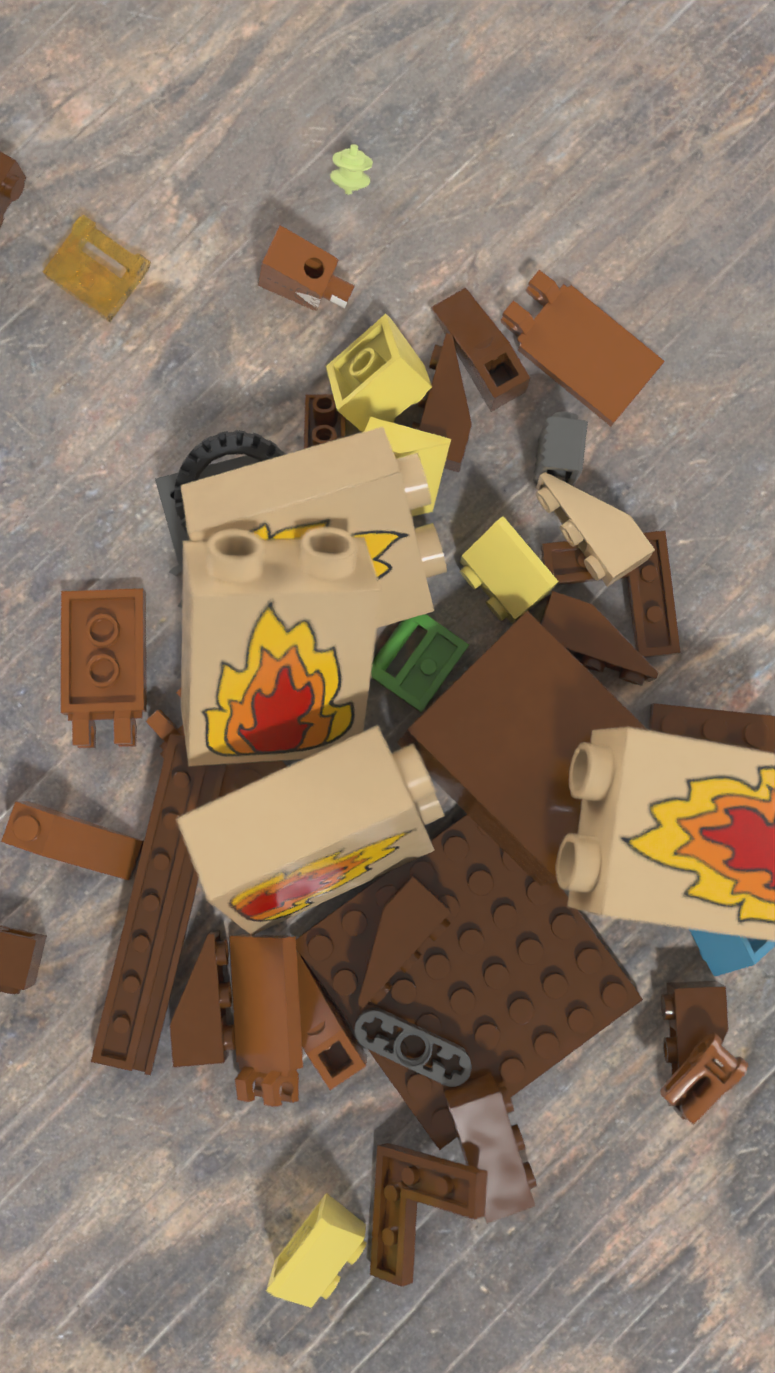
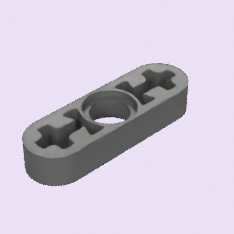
M368 1008L358 1016L355 1024V1036L363 1047L446 1086H459L470 1076V1057L462 1046L381 1008ZM376 1017L382 1020L381 1028L393 1034L394 1025L402 1029L395 1036L394 1048L391 1050L385 1047L389 1043V1038L381 1034H376L374 1039L368 1038L367 1028L362 1026L364 1022L372 1023ZM417 1035L424 1040L426 1046L421 1056L408 1058L402 1053L400 1044L406 1036ZM437 1044L440 1046L437 1050V1055L444 1059L450 1060L453 1054L458 1055L459 1065L463 1067L461 1072L453 1070L451 1075H446L444 1065L434 1059L431 1068L425 1066L431 1057L432 1045Z

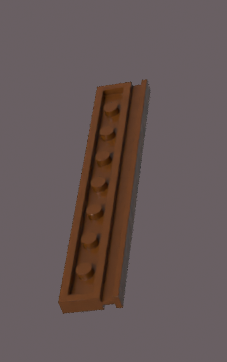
M171 733L169 736L91 1058L93 1063L128 1071L138 1070L150 1076L153 1071L199 883V875L177 818L218 800L227 764L189 766L185 736Z

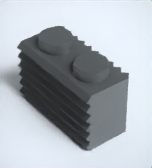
M556 412L545 420L537 440L539 444L537 446L538 452L536 454L537 460L535 462L536 468L533 479L536 485L539 476L544 472L572 486L575 485L583 470L587 421L579 420L578 415L570 412Z

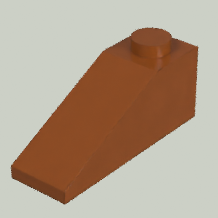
M15 801L1 840L3 843L40 856L128 881L131 880L144 843L143 840L30 801Z

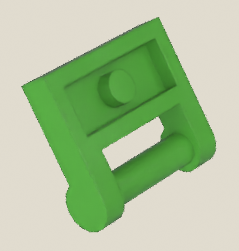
M427 614L406 619L399 623L373 659L370 677L422 713L467 650L469 644ZM417 626L421 627L427 634L394 678L386 672L387 668Z

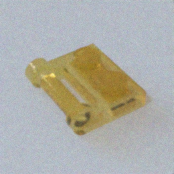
M81 215L73 224L71 234L42 272L47 279L105 320L111 322L144 278L151 262L140 253L134 255L98 230L93 220L86 215ZM87 242L91 243L125 267L126 272L121 278L81 251Z

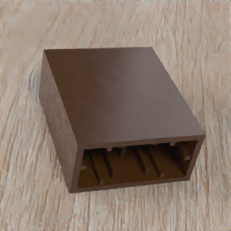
M526 611L407 729L397 744L401 748L414 744L428 775L539 886L558 882L557 858L560 846L568 834L578 835L583 798H577L572 795L569 776L572 759L579 745L582 743L591 744L592 730L616 728L649 730L554 636Z

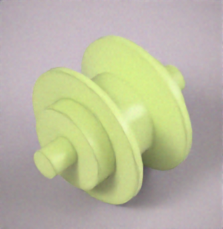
M352 144L350 149H344L333 155L332 161L339 169L332 171L330 178L340 188L345 189V194L351 195L353 191L365 188L370 184L369 176L363 173V171L370 169L373 162L371 158L358 150L357 145Z

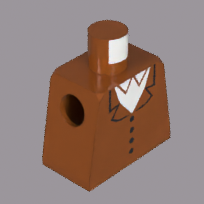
M279 225L262 261L258 286L316 311L323 298L345 308L355 285L334 275L339 261L335 256Z

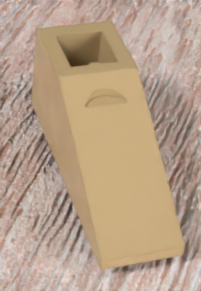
M546 472L539 476L536 487L538 489L536 492L538 501L546 512L551 513L553 511L562 523L560 530L564 538L572 547L578 545L586 557L584 564L595 580L602 579L608 587L646 562L655 551L630 515Z

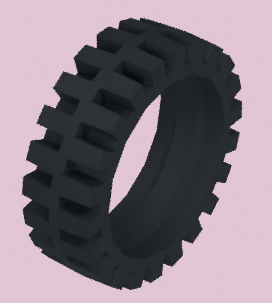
M241 430L220 432L196 445L184 459L179 469L174 490L177 516L180 517L181 525L185 532L188 531L181 485L199 480L200 474L212 461L225 455L244 454L262 462L286 454L271 440H266L262 435L246 433Z

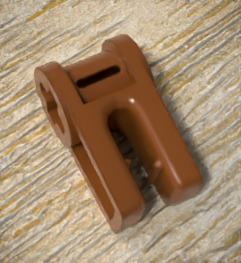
M713 1032L705 1036L695 1046L688 1059L660 1090L661 1096L670 1104H675L681 1097H686L685 1093L701 1077L706 1076L705 1081L696 1091H692L693 1095L681 1108L683 1116L691 1124H695L725 1092L732 1089L742 1079L748 1068V1063L740 1056L734 1057L721 1045L722 1039ZM713 1058H716L723 1066H720Z

